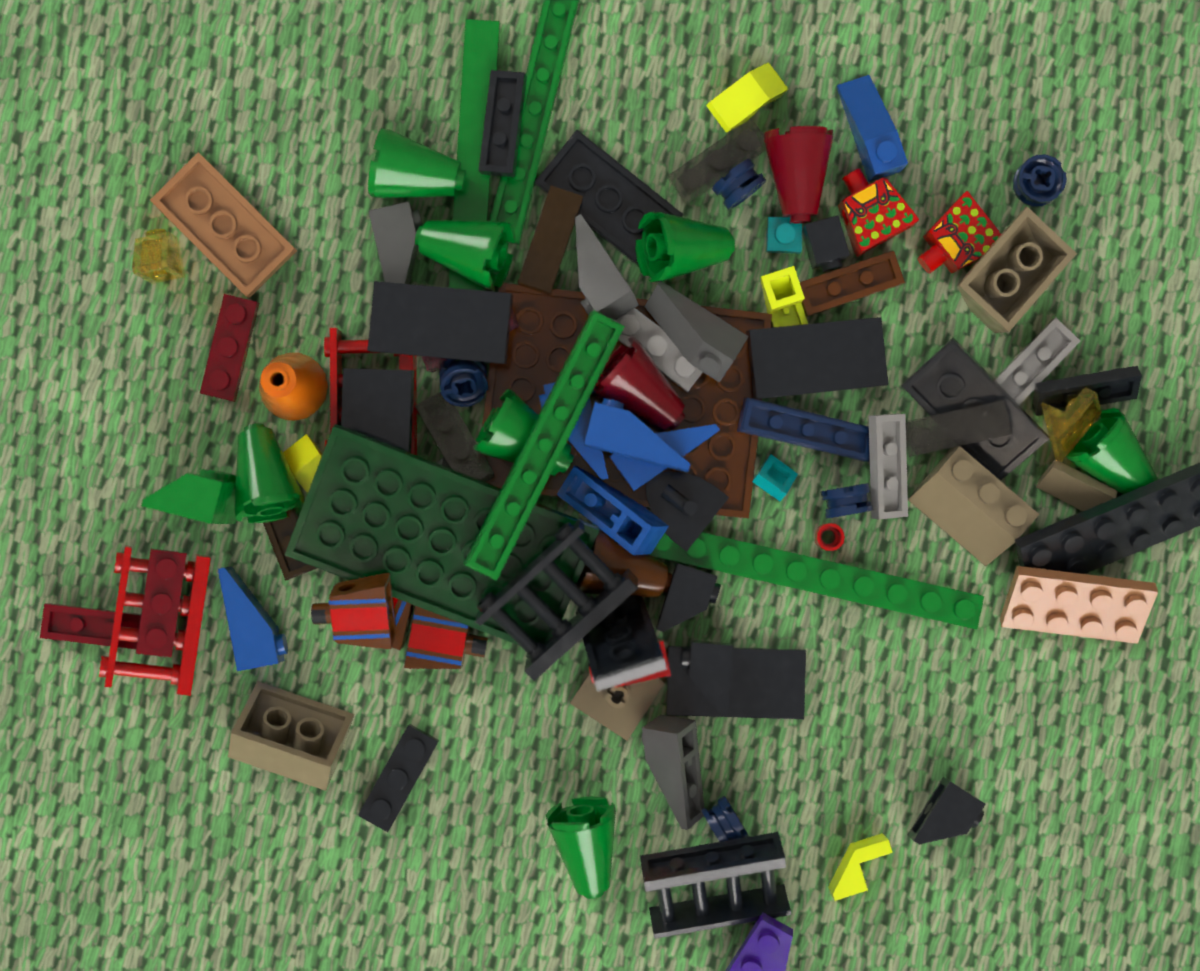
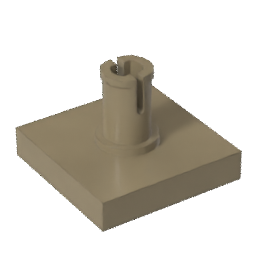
M589 672L570 701V704L628 741L665 682L658 678L621 687L613 686L597 692L595 683L592 684Z

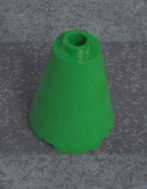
M380 129L373 148L377 152L369 168L368 193L371 194L370 196L376 198L453 197L456 195L457 190L463 191L466 170L461 169V162L390 129Z
M649 212L639 222L638 229H643L642 239L636 240L635 246L637 262L643 276H650V282H659L727 261L734 252L735 240L726 227L662 212Z
M428 220L424 226L421 225L418 228L415 244L419 246V252L422 255L487 290L496 291L495 287L500 288L508 275L513 259V254L508 253L509 242L515 244L516 236L514 226L503 221Z
M507 389L499 398V400L503 401L501 408L492 409L475 440L478 443L473 446V449L481 454L514 464L538 414L515 392ZM568 442L550 475L555 476L559 471L564 474L571 465L574 455L570 454L572 446Z
M1110 408L1097 413L1101 419L1093 424L1087 420L1066 442L1065 449L1068 453L1064 454L1069 461L1105 485L1117 490L1121 495L1159 480L1125 415L1119 409Z
M261 423L244 427V431L238 435L234 508L237 521L241 522L242 517H247L248 523H265L287 518V511L293 508L296 509V514L301 512L305 502L304 496L273 430Z
M594 796L572 799L574 806L563 809L562 803H559L548 810L546 814L549 830L576 892L587 899L599 898L610 887L616 816L615 805L613 802L609 805L608 799L604 797Z

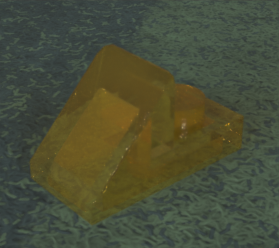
M1085 387L1077 398H1073L1068 403L1065 412L1048 404H1041L1055 460L1062 462L1101 415L1097 392Z

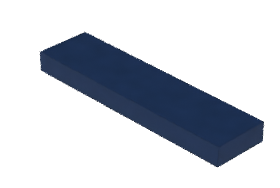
M748 397L743 400L737 432L859 461L869 462L868 426Z

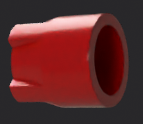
M822 524L815 533V544L823 550L834 551L839 549L844 543V532L837 524ZM826 530H830L834 534V539L829 544L822 540V534Z

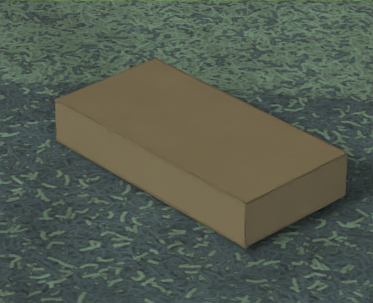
M1056 459L1041 475L1036 488L1082 511L1114 499L1117 490Z

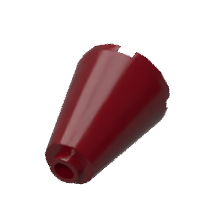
M792 126L790 131H786L783 135H779V128L764 133L765 147L783 217H790V223H810L811 216L818 215L834 138L832 129L827 131V127Z
M631 337L628 339L631 344L630 347L626 348L624 345H620L610 355L600 375L601 379L595 385L592 394L602 400L610 399L624 403L623 410L630 411L640 420L661 431L666 430L668 427L673 430L685 417V414L682 412L685 404L642 344L635 337Z

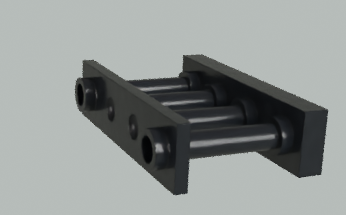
M578 519L573 525L570 522L564 524L555 533L554 538L556 540L496 595L490 592L477 605L479 610L475 622L479 626L492 617L527 652L526 657L528 659H526L524 672L533 681L638 589V578L629 569L621 575L618 572L614 574L579 538L584 533L585 526L581 519ZM567 547L604 583L603 588L605 590L596 598L593 596L588 597L553 561ZM543 570L578 606L577 611L579 613L570 621L567 619L562 620L527 584L540 571ZM516 593L552 629L551 634L553 636L544 644L542 642L537 643L502 608Z
M779 832L640 856L645 891L656 890L659 906L649 907L654 939L754 922L759 919L762 913L772 918L791 915L785 885H776L774 870L786 868V860ZM760 872L762 888L741 891L740 876ZM726 878L728 894L707 897L705 882ZM691 884L693 900L673 903L670 888Z

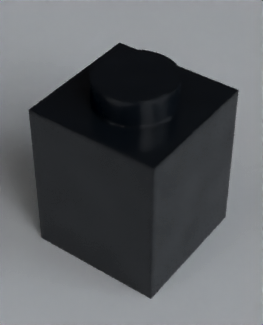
M839 215L805 224L802 228V235L812 269L821 267L823 272H827L843 266L841 261H844L850 253Z

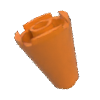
M292 352L279 355L266 365L259 381L261 399L266 408L279 418L292 421L306 419L313 415L326 400L328 390L326 374L313 358L305 354Z

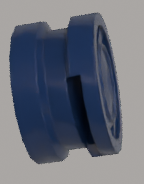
M1047 154L1035 155L1026 160L1015 171L1013 177V190L1017 198L1024 204L1032 207L1044 206L1056 199L1064 190L1067 182L1066 172L1064 173L1061 167L1062 163L1055 157Z
M750 158L731 169L730 173L724 178H720L712 188L716 195L723 197L725 200L723 204L728 210L741 204L766 182L762 173H756L754 170L755 164Z
M443 360L439 368L440 391L443 398L450 404L459 407L472 406L483 400L485 392L488 390L487 369L484 362L473 361L474 363L465 360Z
M869 483L821 491L822 500L826 501L827 504L825 518L874 510L867 496V493L870 492Z
M725 796L718 799V804L709 811L706 807L701 810L719 842L749 837Z

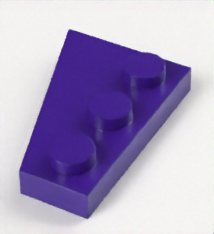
M762 913L725 971H785L793 938V929Z

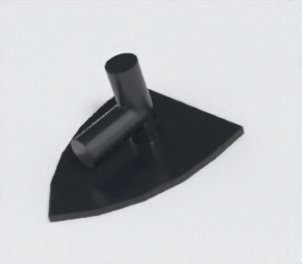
M661 472L645 484L646 497L651 512L669 526L665 533L686 552L729 498L721 490L704 479L681 472Z

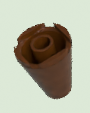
M599 529L591 550L614 574L618 572L621 575L629 569L638 578V589L630 596L659 597L662 592L666 593L668 591L672 574L668 572L667 564L649 554L632 555ZM585 564L577 586L585 594H600L605 590L603 588L604 583Z

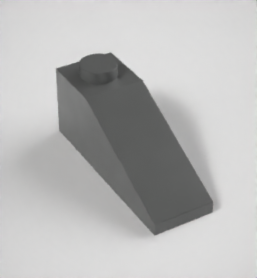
M409 201L369 210L384 281L410 284L419 247L415 244V236L418 228L421 225L423 226L420 211H413Z
M580 214L575 217L579 288L585 297L580 303L588 316L592 310H595L615 321L639 304L632 289Z
M659 281L644 306L687 361L718 382L721 381L748 338L741 331L662 281Z
M660 714L642 727L645 760L681 829L688 830L704 816L701 811L704 809L696 720Z

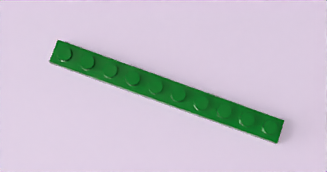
M703 532L687 552L664 533L653 552L649 554L662 559L976 630L984 596Z

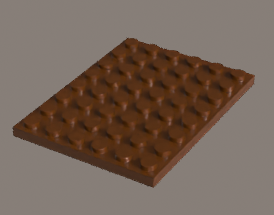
M503 283L498 288V292L513 294L507 363H490L488 390H486L483 424L493 408H501L503 401L499 400V398L507 389L515 392L539 415L542 409L539 395L545 394L543 385L556 382L588 318V314L580 303L585 299L582 292L553 289L551 295L525 286ZM636 298L639 305L635 308L659 326L644 307L648 300ZM701 306L745 335H747L746 331L771 328L772 314ZM746 340L720 382L703 372L691 389L686 392L665 376L685 404L682 411L685 417L675 429L671 430L668 427L666 430L661 431L644 421L642 422L654 433L716 424L720 430L683 457L690 463L688 472L667 468L662 472H681L704 479L729 497L716 515L749 519L758 436L737 432L744 398L754 399L748 343ZM617 341V343H616V345H615V347H614L612 353H613L620 345H624V344H622L620 341ZM591 393L589 398L593 410L595 402L602 404L603 400ZM572 446L570 454L574 455L571 465L564 474L559 471L555 476L550 475L540 495L559 497L557 493L574 466L580 467L598 479L600 478ZM602 451L608 479L601 481L644 507H650L646 497V485L644 484L633 492L610 460V456L613 453ZM479 453L476 479L502 489L514 464Z

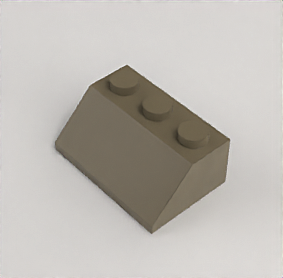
M1025 207L960 281L957 288L969 310L992 332H1010L1077 253L1030 208Z
M960 446L951 448L908 498L910 503L984 566L990 564L1014 544L1015 540L1021 537L1039 515L1037 511Z
M257 681L231 731L228 757L326 791L338 765L355 714Z

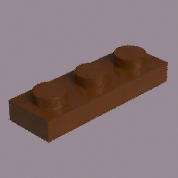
M894 250L800 282L805 297L801 303L806 317L903 285L905 281Z

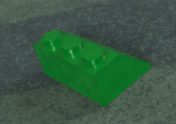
M200 468L199 474L186 473L143 499L141 506L209 524H236L237 519L234 512L236 475Z

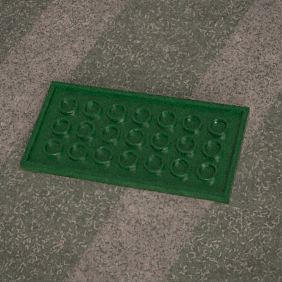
M335 424L328 438L285 556L347 580L390 573L392 596L394 598L519 645L492 617L479 626L475 622L479 610L477 605L490 592L496 595L556 540L554 535L564 524L570 522L573 525L578 519L536 503L498 580H493L465 566L464 562L501 491L500 488ZM584 522V533L579 538L592 549L599 533V527ZM567 547L553 561L577 585L585 563ZM542 570L527 584L563 619L571 599ZM517 593L502 606L537 643L542 642L544 644L553 636L551 634L552 629Z

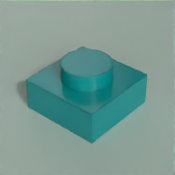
M768 217L766 253L800 254L802 252V223H790V217Z
M770 454L763 462L752 482L780 502L788 493L798 473Z

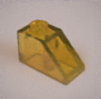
M154 229L145 232L146 237L135 239L132 263L134 275L151 284L185 277L178 238L175 235L166 232L165 229Z

